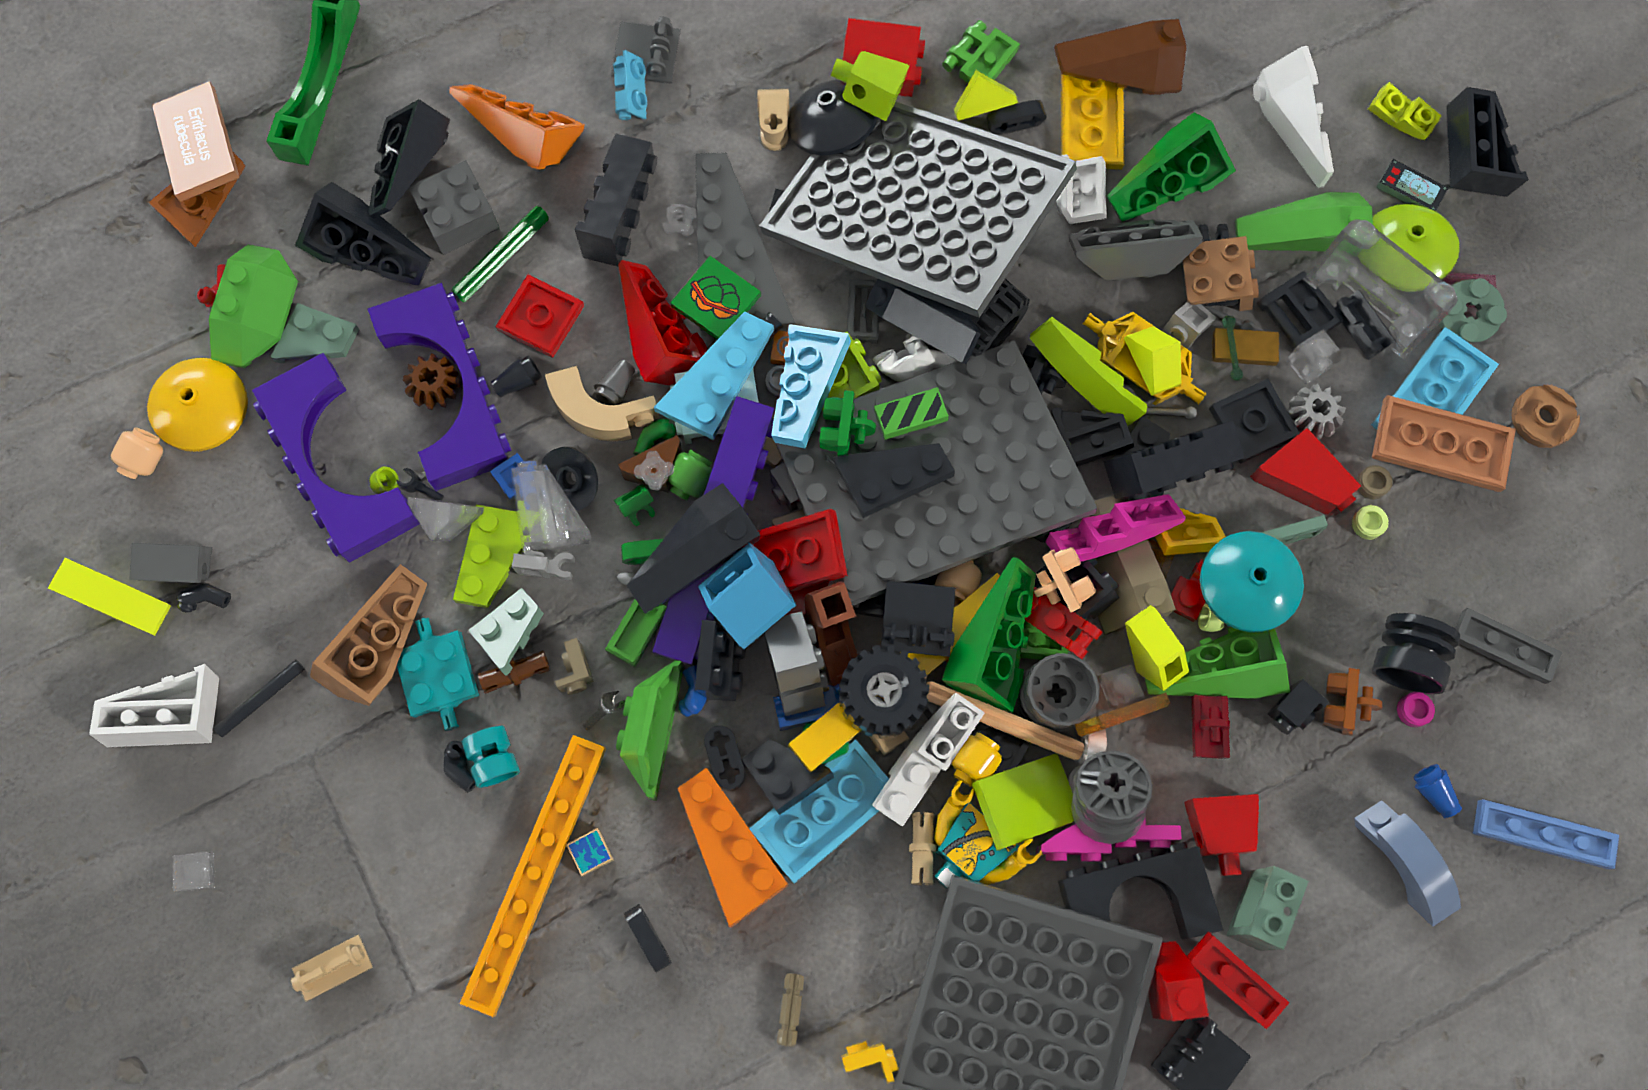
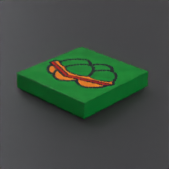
M709 256L670 304L674 310L718 340L744 312H748L761 297V291L712 256Z

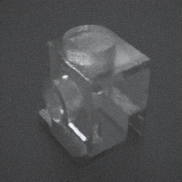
M1323 329L1298 345L1287 358V362L1306 385L1333 367L1332 364L1334 362L1331 358L1339 351V348Z

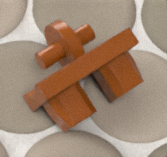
M1349 668L1348 673H1329L1327 677L1326 694L1345 696L1344 707L1327 705L1325 707L1323 725L1342 729V735H1353L1356 708L1361 709L1360 720L1366 722L1371 721L1372 711L1382 709L1383 702L1373 698V687L1363 686L1362 697H1357L1360 669Z

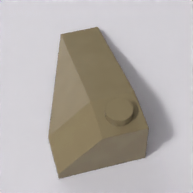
M1113 495L1095 500L1097 510L1094 516L1110 513L1114 504L1128 502V498L1115 499ZM1148 540L1095 558L1098 563L1094 568L1100 575L1107 571L1119 585L1115 592L1120 598L1098 615L1104 635L1126 629L1125 623L1150 605L1157 609L1162 618L1168 617L1175 610L1165 577Z

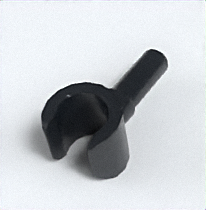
M409 468L403 469L405 473L412 477L408 483L396 480L406 492L414 493L418 491L438 502H441L444 498V495L422 483L420 477Z

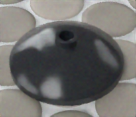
M830 80L815 85L797 99L789 112L787 127L792 141L801 150L814 155H834L848 151L863 142L873 131L878 117L843 99L842 96L846 82Z

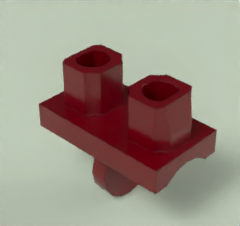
M1191 696L1193 758H1230L1228 696Z

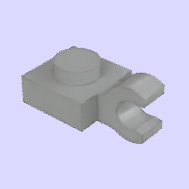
M527 550L524 551V555L514 554L512 568L517 575L543 578L554 576L561 580H571L573 576L571 572L561 571L560 567L564 562L575 563V557L570 553H560L554 559L549 560L541 552Z

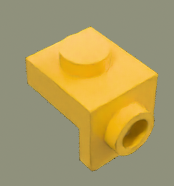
M867 1040L846 1047L847 1054L841 1055L846 1072L880 1062L886 1082L894 1081L892 1072L898 1070L892 1048L885 1050L882 1042L872 1046H868Z

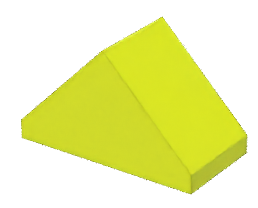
M976 70L957 102L954 112L957 120L960 121L1016 104L1018 101L1011 89Z
M1154 326L1124 337L1151 396L1177 387L1182 383L1180 341Z

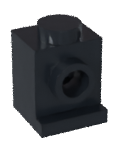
M1302 679L1290 687V692L1285 693L1267 714L1274 719L1273 724L1279 731L1289 735L1298 727L1302 730L1306 728L1316 717L1314 712L1325 708L1329 701Z

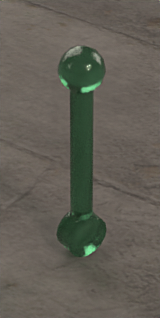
M1225 316L1222 324L1224 328H1227L1233 369L1230 372V376L1233 380L1238 381L1243 377V372L1239 369L1233 330L1236 320L1234 316Z

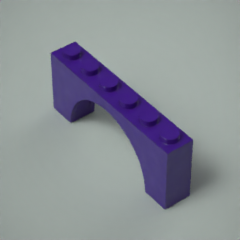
M442 282L368 308L376 335L385 349L401 345L427 347L448 357L460 370L463 381V400L457 419L441 439L418 452L428 482L435 491L493 470L508 460L507 453L512 451L506 434H499L496 424L501 423V419L495 404L489 406L486 395L491 394L486 379L484 375L478 377L475 367L480 366L477 354L473 347L468 349L465 339L470 338L463 319L458 321L455 315V311L460 310L453 292L447 293Z
M324 353L252 390L257 399V402L253 403L254 408L263 421L268 419L272 427L267 430L268 434L277 447H283L286 453L282 457L283 462L291 474L297 473L301 481L296 484L297 488L306 501H312L315 510L311 512L312 516L321 529L326 527L331 536L326 541L336 557L341 555L350 563L421 524L406 496L398 487L376 495H349L330 488L317 475L311 457V439L314 427L324 409L336 397L347 391L333 364Z

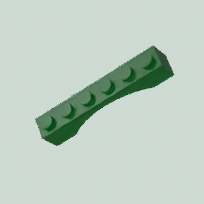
M313 0L310 38L302 73L290 99L275 113L266 140L278 160L309 166L361 7L358 0Z

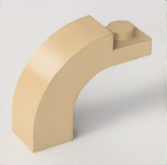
M577 366L545 374L550 393L560 414L574 429L591 438L604 441L632 439L629 427L634 425L636 427H645L660 418L659 413L654 410L656 405L654 395L621 405H604L593 400L585 392Z

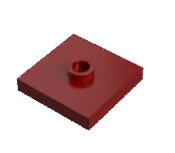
M527 274L495 327L497 331L554 358L585 305L582 300Z

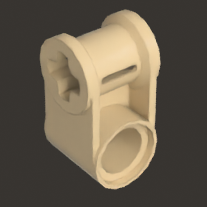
M789 89L758 90V116L761 128V141L764 147L769 150H781L788 143Z

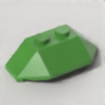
M247 245L227 259L209 315L212 360L220 361L229 366L246 368L252 363L253 359L265 353L281 340L298 280L279 250Z
M677 660L634 687L633 696H627L623 716L628 717L626 729H620L616 743V750L621 751L620 757L646 796L653 801H657L684 671L682 661Z

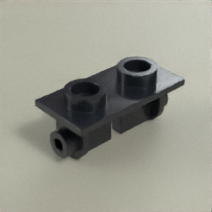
M1360 289L1351 296H1344L1336 302L1337 306L1334 308L1344 319L1342 323L1368 360L1396 342Z

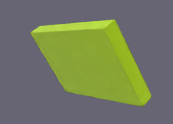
M1057 753L972 783L997 851L1074 822L1071 811L1073 792Z

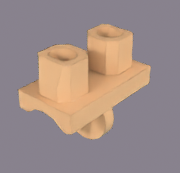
M1073 547L1055 552L1053 549L1042 556L1054 580H1050L1046 570L1036 574L1042 585L1034 590L1036 597L1046 594L1053 605L1061 601L1055 590L1058 588L1070 612L1081 608L1083 601H1086L1095 594L1096 590L1088 575L1071 583L1066 571L1081 564Z

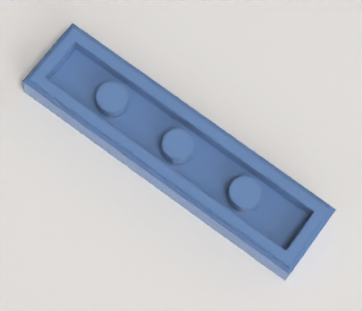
M1484 799L1477 802L1473 834L1605 869H1615L1619 841L1618 834Z

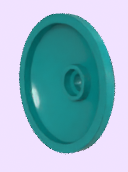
M1238 532L1220 540L1206 555L1200 573L1201 591L1210 610L1222 622L1241 631L1263 632L1280 626L1295 613L1303 596V573L1294 554L1281 541L1260 532ZM1254 571H1259L1263 574V581H1259L1254 577Z

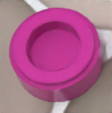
M1412 692L1399 700L1397 714L1400 720L1407 726L1420 727L1428 724L1433 719L1435 707L1427 695L1420 692Z

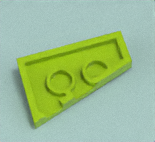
M476 504L453 596L455 603L489 608L509 576L508 572L512 567L514 554H522L529 538L534 530L538 529L543 518L538 515Z

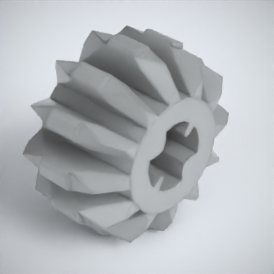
M1319 384L1313 385L1310 390L1307 387L1302 388L1297 393L1298 395L1294 396L1289 402L1292 408L1288 413L1295 420V426L1297 428L1300 427L1302 431L1308 428L1318 440L1323 435L1326 438L1332 436L1335 433V429H1338L1343 424L1344 420L1341 416L1345 413L1346 408L1337 405L1341 401V396L1332 397L1330 395L1331 387L1326 388L1323 392Z

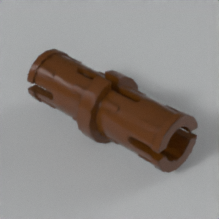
M542 650L518 660L512 658L510 665L513 668L506 676L497 667L478 673V678L484 693L487 694L511 684L515 686L520 685L522 680L551 671L546 654Z

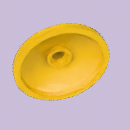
M209 358L188 359L167 369L153 385L147 403L149 422L155 433L174 448L192 452L209 450L226 442L240 428L248 407L247 391L241 378L226 364ZM189 393H193V397L190 400H185Z

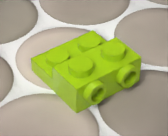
M849 335L851 339L850 346L827 398H843L844 390L854 391V399L880 390L879 383L882 382V379L875 366L871 365L868 367L863 357L866 356V352L858 338L852 340Z

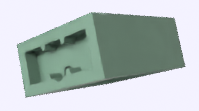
M1276 866L1251 870L1226 936L1257 950H1284L1309 881ZM1285 907H1288L1291 911L1289 916H1286L1283 912Z

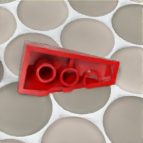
M621 260L618 265L631 346L644 382L669 386L675 384V373L688 372L708 351V348L698 332L692 335L683 323L686 317L674 310L667 302L668 293L647 265Z

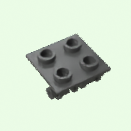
M664 16L659 17L655 21L654 26L620 22L613 63L616 62V57L623 56V51L626 50L644 59L646 68L645 81L672 84L681 30L673 28L670 19ZM612 66L611 77H614V67H613V66Z

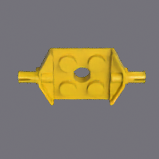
M1134 312L1112 322L1108 320L1106 324L1092 315V313H1089L1082 324L1098 334V350L1101 351L1100 361L1102 363L1105 362L1150 393L1124 337L1153 327V325ZM1182 345V383L1177 387L1152 395L1157 398L1152 403L1154 405L1178 393L1185 394L1199 404L1206 395V392H1203L1191 383L1193 380L1191 377L1192 353Z

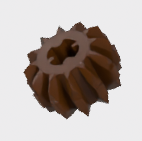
M431 353L428 361H425L423 357L418 356L419 364L417 366L408 364L407 369L411 374L403 376L404 383L408 385L405 388L407 396L413 398V402L419 407L425 404L429 410H433L435 404L439 403L441 407L446 408L445 399L447 397L456 399V394L453 390L461 388V383L456 378L459 374L455 366H450L451 363L446 357L438 360L437 356ZM434 379L436 382L430 385L428 382Z

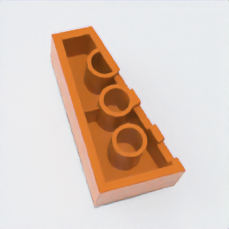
M705 768L678 787V791L729 927L732 928L788 887V883L711 773Z

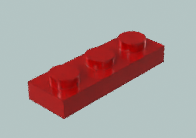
M1209 931L1187 955L1198 971L1266 1030L1290 1003Z

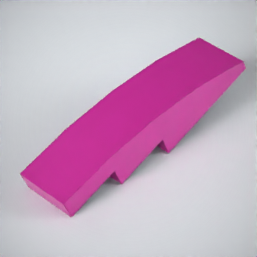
M1169 494L1116 503L1108 514L1082 518L1077 528L1050 532L1046 543L1055 552L1073 547L1082 562L1152 538L1183 523L1186 517Z

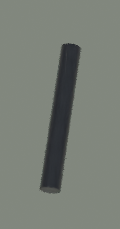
M294 660L214 726L213 729L223 738L303 672L305 668L298 660Z

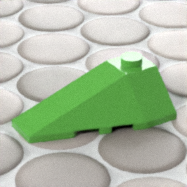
M1230 627L1228 628V634L1215 640L1208 637L1199 641V647L1185 652L1189 673L1164 691L1145 678L1148 695H1203L1256 699L1290 692L1286 661L1275 628L1263 632H1246Z

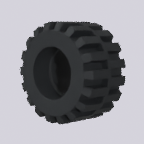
M1006 278L979 318L968 314L981 333L971 356L982 355L985 351L1000 346L1018 326L1027 312L1030 299Z

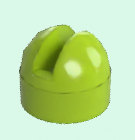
M380 467L369 477L371 490L376 494H381L399 486L396 481L399 480L397 473L390 467Z

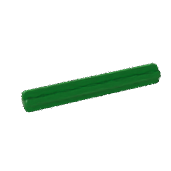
M535 206L452 288L451 291L455 297L461 302H466L549 220L546 211L540 206Z

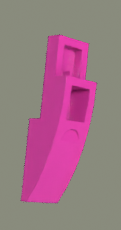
M1145 816L1144 822L1136 835L1125 842L1115 843V848H1136V842H1149L1150 848L1154 849L1170 848L1171 842L1182 840L1181 825H1146ZM1073 825L1037 846L1036 854L1042 850V855H1046V861H1067V855H1080L1082 862H1101L1102 855L1112 853V844L1094 841L1083 834L1077 825Z

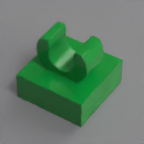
M643 484L614 500L624 517L628 516L635 526L640 525L636 518L639 510L645 509L651 518L655 516L654 509L649 505L654 500Z

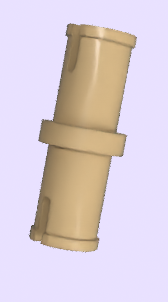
M920 812L912 813L913 843L909 844V852L912 853L911 884L922 885L923 871V883L925 885H934L933 854L937 853V845L933 844L934 813L924 812L923 826V815Z

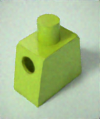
M863 51L860 52L854 65L837 58L831 72V77L846 82L842 96L844 100L887 121L901 91L910 65Z

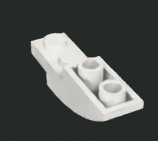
M955 692L928 720L889 771L891 777L872 806L903 827L941 769L947 770L985 712Z

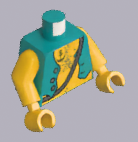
M963 780L956 782L951 796L937 816L934 839L939 846L937 854L946 863L935 874L934 878L946 889L949 887L952 875L963 876L966 879L986 885L1008 880L1023 869L1026 864L1034 863L1042 855V850L1036 855H1030L1027 852L1026 846L1033 841L1032 839H1027L1020 847L1014 844L997 851L984 815L970 803L975 793L974 789L972 788L968 795H963L958 790Z

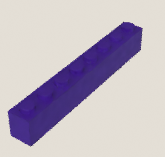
M736 396L704 495L723 483L743 509L746 500L753 501L759 483L753 481L757 468L763 470L769 451L763 448L767 437L772 438L775 408ZM721 566L669 599L652 651L654 654L682 661V663L693 666L695 659L698 660L702 620H715V616L708 609L698 586Z

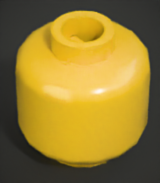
M979 732L975 736L970 735L951 762V765L956 769L953 776L958 780H963L962 782L970 787L973 782L992 776L1002 761V756L998 752L1000 746Z

